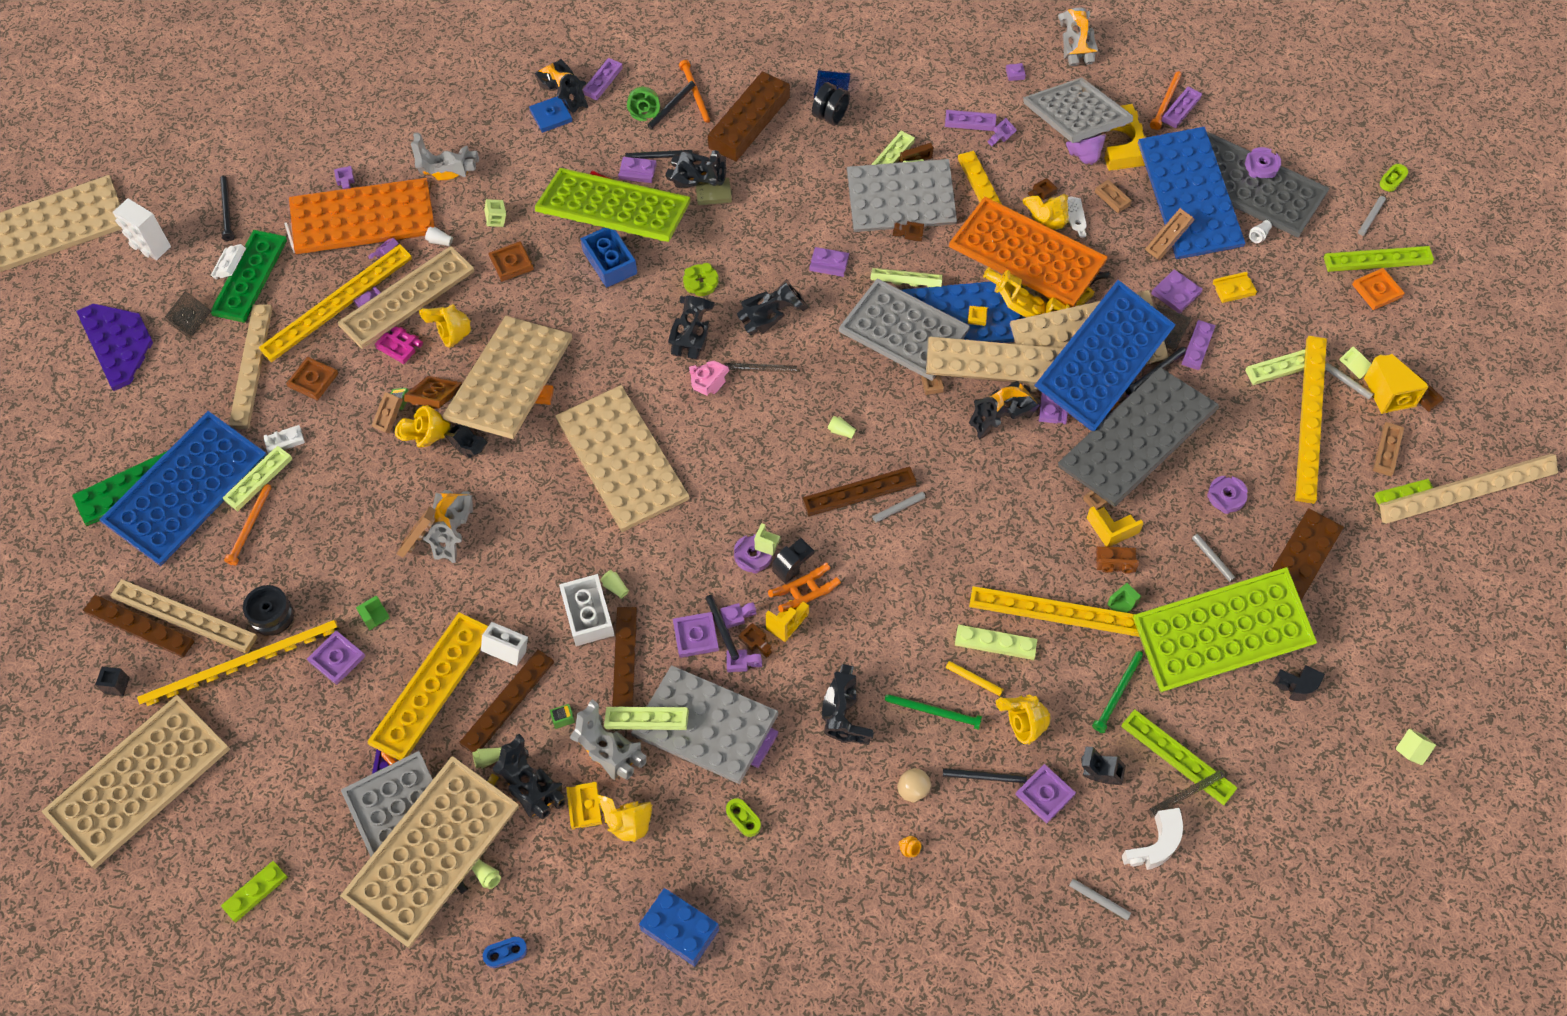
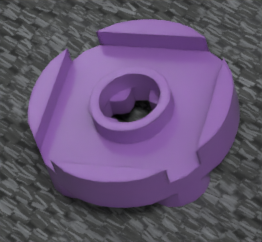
M1258 147L1253 149L1251 153H1248L1245 167L1253 178H1273L1281 166L1280 156L1277 153L1276 155L1272 153V150L1269 148Z
M1220 476L1214 479L1207 493L1209 501L1215 508L1225 514L1240 510L1247 501L1248 491L1246 485L1236 477L1225 478L1226 476ZM1223 491L1231 492V497L1225 496Z
M756 535L744 536L735 544L734 560L741 569L752 573H759L769 566L772 561V555L756 550L757 556H750L749 551H755L754 538Z

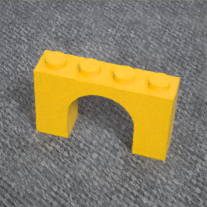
M1133 104L1121 105L1122 108L1133 115V122L1110 130L1124 132L1132 141L1125 145L1106 148L1104 159L1108 171L1145 166L1138 140L1146 138V135L1144 136L1142 123H1139L1138 112L1134 109Z

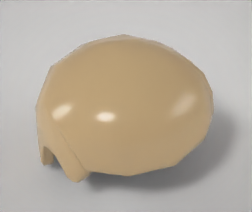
M913 768L902 774L897 788L904 800L917 802L927 796L932 785L930 777L925 771Z

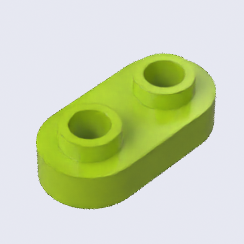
M1402 164L1393 165L1381 178L1380 187L1385 191H1394L1405 180L1408 174L1407 167Z
M735 798L727 803L726 814L740 832L747 837L756 836L761 829V822L757 815L741 799ZM738 808L741 811L739 814H734L733 810ZM748 824H753L754 828L747 829L746 826Z

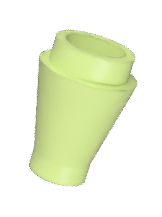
M833 416L827 428L831 430V433L852 439L856 432V429L840 416Z
M609 570L600 580L603 583V587L621 599L629 592L617 572Z
M501 747L477 749V751L472 752L475 767L483 769L497 762Z
M480 859L471 869L484 888L493 889L501 880L499 871Z

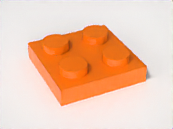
M1384 268L1356 279L1352 284L1373 311L1403 298L1405 294Z

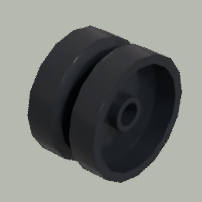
M829 82L824 83L814 98L812 116L820 120L825 119V122L833 126L837 125L847 111L850 102L849 91L842 88L837 89L835 85Z
M262 585L248 593L244 599L242 608L244 616L257 633L264 636H274L285 631L293 621V606L285 593L276 586Z

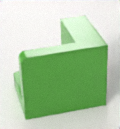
M1126 583L1110 596L1107 605L1113 611L1128 613L1138 605L1141 595Z
M374 596L356 607L369 630L390 618L378 596Z

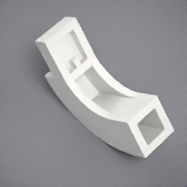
M1179 808L1158 811L1155 816L1158 828V841L1149 847L1125 850L1122 855L1124 865L1130 864L1134 867L1145 862L1146 868L1149 870L1162 865L1171 857L1178 847L1183 833V821Z

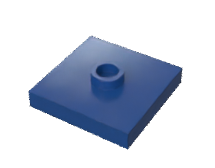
M557 96L529 106V110L542 133L573 122L562 99H559Z

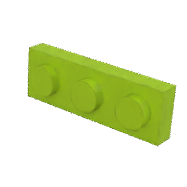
M1429 479L1376 492L1374 497L1379 505L1432 489L1433 486Z
M272 861L226 900L221 907L236 923L288 877Z

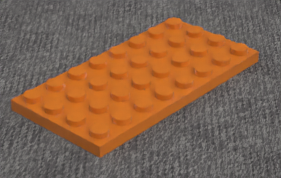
M427 178L289 197L295 254L379 243L391 238L400 240L426 235L429 227H435Z
M987 197L981 200L949 242L950 248L1001 274L1009 270L1010 274L1022 279L1021 284L1049 298L1054 297L1065 305L1069 304L1070 308L1076 306L1108 258Z

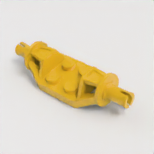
M988 267L983 274V278L996 284L995 292L1001 293L1008 308L1026 318L1070 308L1069 304L1065 305L1054 297L1046 303L1042 298L1028 293L1026 289L1020 288L1022 279L1010 274L1009 270H1006L1001 275Z

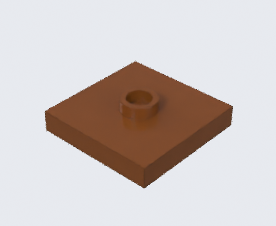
M521 241L488 253L501 282L534 270Z
M307 356L287 381L286 385L318 401L339 373L336 369Z

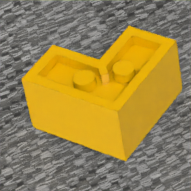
M1093 506L1089 509L1087 515L1088 521L1106 547H1111L1139 534L1144 524L1142 520L1136 522L1131 515L1114 522L1104 507L1096 510Z
M802 602L796 610L790 607L788 611L779 612L777 616L768 610L765 613L766 629L786 642L808 616L809 605Z

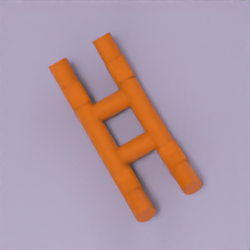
M826 562L805 576L769 590L768 595L769 597H779L790 592L795 599L778 606L780 612H785L790 607L796 610L802 602L808 603L822 595L828 594L841 582L838 577H835L830 582L820 586V588L814 580L820 578L831 569ZM807 583L812 592L802 596L797 588Z

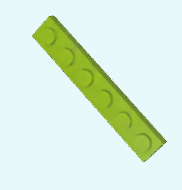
M1430 246L1325 253L1324 261L1327 271L1333 272L1430 265L1433 263L1434 258Z
M1135 709L1122 723L1121 727L1223 806L1237 790L1235 785Z

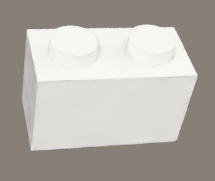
M491 622L482 635L481 651L517 666L526 653L528 637Z

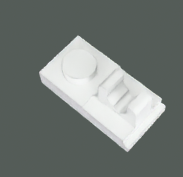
M299 425L280 432L276 431L271 435H264L268 454L277 446L285 450L305 443Z

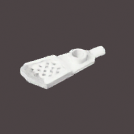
M1068 197V221L1072 229L1078 231L1080 238L1086 237L1084 229L1087 225L1081 198Z

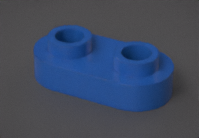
M511 937L487 946L483 952V960L490 968H498L519 961L525 957L527 945L522 938ZM519 946L520 951L513 953V948ZM493 954H499L497 960H491Z

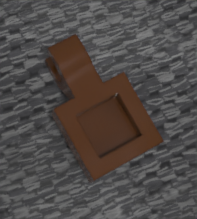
M1045 178L1034 184L1033 190L1029 191L1028 195L1039 196L1045 200L1056 194L1058 188L1048 178Z
M907 221V225L894 223L893 236L900 237L905 235L904 239L921 242L924 224Z
M751 623L738 635V639L751 651L758 648L766 658L772 654V647L764 641L767 639L766 634L755 624Z

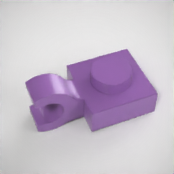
M1005 118L993 129L995 134L987 142L991 146L1000 139L1005 142L1017 130Z
M351 166L334 169L337 185H342L343 189L351 188L350 183H355Z
M394 238L386 240L368 258L371 259L376 256L380 259L394 249L398 242Z
M754 602L748 603L742 608L737 603L720 609L727 628L745 624L744 618L757 615Z
M727 650V672L748 671V666L762 667L761 654L747 655V650H737L740 657L737 660H732Z

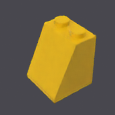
M1393 354L1375 357L1364 377L1370 392L1374 394L1373 398L1381 414L1416 407L1428 388L1427 383Z

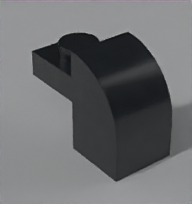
M457 423L444 434L453 447L469 459L473 455L481 453L484 446L488 443L484 437L474 435L468 426Z
M802 538L798 539L789 548L785 546L776 556L772 564V572L787 584L800 573V565L814 554V549Z
M1307 665L1304 666L1299 677L1280 669L1274 678L1273 684L1283 691H1290V700L1305 701L1314 695L1325 674Z
M1085 747L1084 755L1081 758L1082 767L1084 768L1083 775L1097 782L1122 785L1126 765L1116 756H1101L1094 747Z

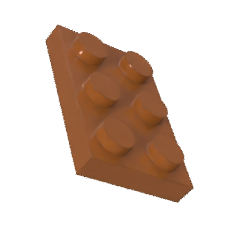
M427 376L404 394V401L410 402L412 405H428L433 409H439L455 396L462 382Z

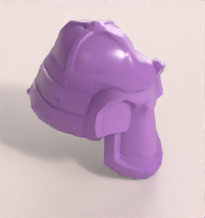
M1099 133L1094 137H1088L1076 143L1067 141L1066 146L1069 154L1079 157L1084 164L1092 165L1100 158L1106 135L1105 133Z

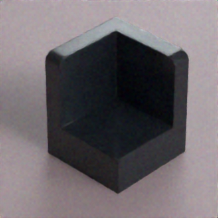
M102 666L95 685L104 694L124 696L130 677L121 668Z

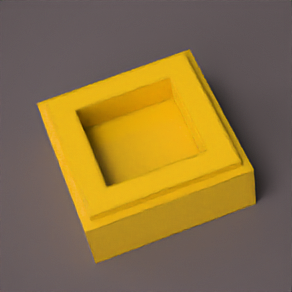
M970 306L968 324L986 326L988 307Z

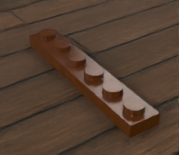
M909 466L802 497V502L808 517L916 486L917 481Z
M95 594L83 609L85 614L181 658L185 657L195 642L188 636Z
M617 607L612 707H633L637 607Z
M537 649L460 740V745L471 753L477 751V749H482L554 664V660Z

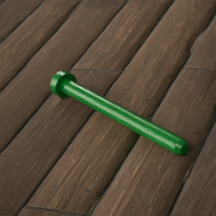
M1142 651L1135 653L1099 720L1094 721L1092 725L1094 730L1100 733L1106 732L1108 728L1106 723L1143 657Z
M890 694L885 696V701L888 703L974 725V729L977 730L980 728L982 720L980 715L972 717Z

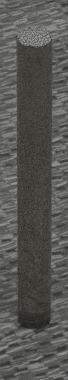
M724 363V365L728 366L729 370L797 373V365Z
M1219 770L1148 809L1147 812L1151 818L1154 817L1158 811L1166 810L1225 777L1224 772Z

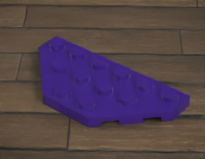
M91 304L77 310L79 319L112 390L116 391L131 384L134 379L133 375L145 359L146 351L153 344L140 314L98 304Z

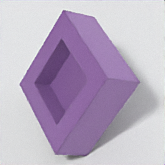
M1022 63L1006 65L1009 81L1025 79L1026 75Z

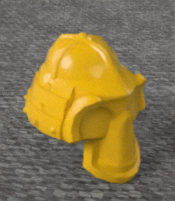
M1062 194L1056 198L1052 197L1044 203L1039 196H1030L1022 200L1036 222L1053 230L1062 229L1068 223V195Z
M454 304L446 308H422L419 310L421 318L426 323H436L438 333L446 347L451 348L464 337L469 335L471 331V321L466 314L457 310Z
M426 405L416 411L414 420L407 418L400 420L395 428V436L402 441L415 440L418 448L428 447L438 439L445 438L444 434L450 429L451 423L444 420V417L439 412Z
M1037 696L1000 697L996 700V706L999 711H1008L1012 729L1021 743L1030 745L1047 730L1050 724V713L1039 702Z
M597 795L605 816V823L609 827L607 829L609 832H612L622 841L633 842L646 835L653 805L651 802L638 803V801L620 805V808L616 809L613 799Z

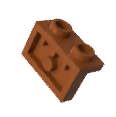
M1096 547L1097 570H1102L1105 573L1122 571L1125 574L1136 572L1139 566L1136 548Z

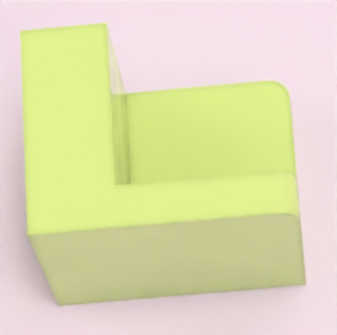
M1354 347L1339 359L1359 379L1367 373L1371 366V363Z
M761 523L754 538L755 550L773 556L779 544L780 536L767 532L765 524Z
M1409 729L1396 747V750L1408 760L1423 765L1436 744L1423 734Z

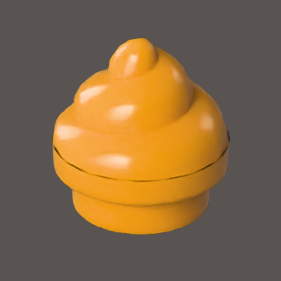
M908 836L899 841L900 850L904 856L910 858L916 857L919 854L921 842L916 837Z

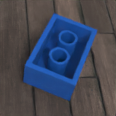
M602 228L580 238L583 253L606 288L638 274L636 260L616 230Z
M666 888L662 890L639 923L643 933L694 967L719 931V924Z

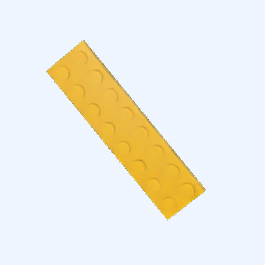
M458 612L367 741L368 744L397 760L408 757L480 653L482 635L488 626Z

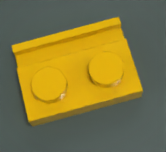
M1247 272L1213 280V285H1215L1216 292L1222 303L1256 295L1257 291L1251 279L1248 278Z
M597 782L576 785V787H566L572 830L579 827L585 828L601 825L602 816L599 799H597V795H599Z

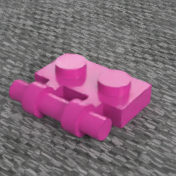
M395 326L391 329L393 334L391 335L386 332L375 343V347L400 363L405 364L415 353V349L412 346L421 348L423 341L419 340L418 336L407 333L404 328Z

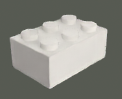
M126 199L113 211L116 223L122 227V233L129 239L128 243L133 249H139L146 257H152L157 260L171 247L154 214L130 199Z
M598 574L559 584L576 646L615 636Z

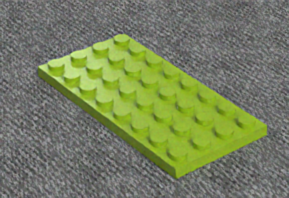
M559 168L536 203L535 212L669 242L690 204V197Z
M1287 567L1132 616L1160 693L1317 644Z

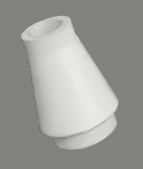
M1265 220L1253 227L1249 234L1250 240L1254 243L1263 242L1272 228L1271 222Z
M429 227L425 240L432 244L450 247L453 237L436 227Z

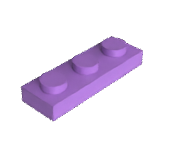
M608 58L584 87V95L598 100L623 69L622 63Z
M1187 87L1163 115L1161 121L1177 128L1201 99L1202 93Z
M946 110L945 127L993 131L995 128L996 114Z
M1201 320L1197 321L1181 365L1196 370L1200 369L1216 325Z

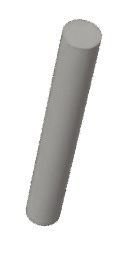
M1384 196L1378 198L1359 229L1358 234L1365 235L1386 200Z
M1328 362L1325 364L1326 371L1370 400L1374 395Z
M920 492L872 516L873 520L877 523L925 499V494Z
M1199 534L1192 537L1193 541L1229 582L1234 581L1236 577Z
M1072 879L1070 887L1128 920L1131 912L1077 880Z

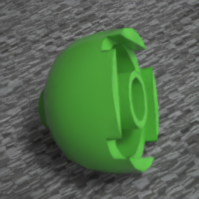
M644 86L632 90L627 99V109L630 115L638 121H648L646 118H654L660 109L658 94L653 89Z

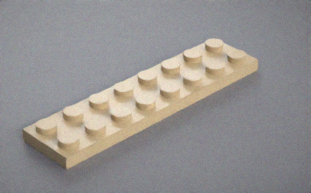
M450 246L338 321V325L363 349L474 273V268Z
M929 337L926 374L1036 384L1062 351V348Z

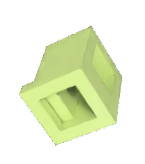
M486 199L484 208L486 225L503 227L506 217L503 200Z

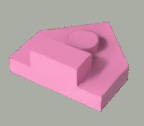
M710 361L706 365L698 367L696 365L689 367L693 390L707 396L710 392L715 394L726 382L724 376L729 372L728 366L716 361Z

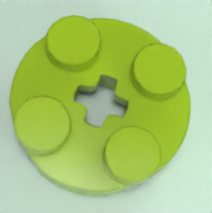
M709 263L691 266L684 271V287L687 292L694 293L696 296H707L713 293L716 286H718V274ZM698 278H704L703 282L696 280H698Z

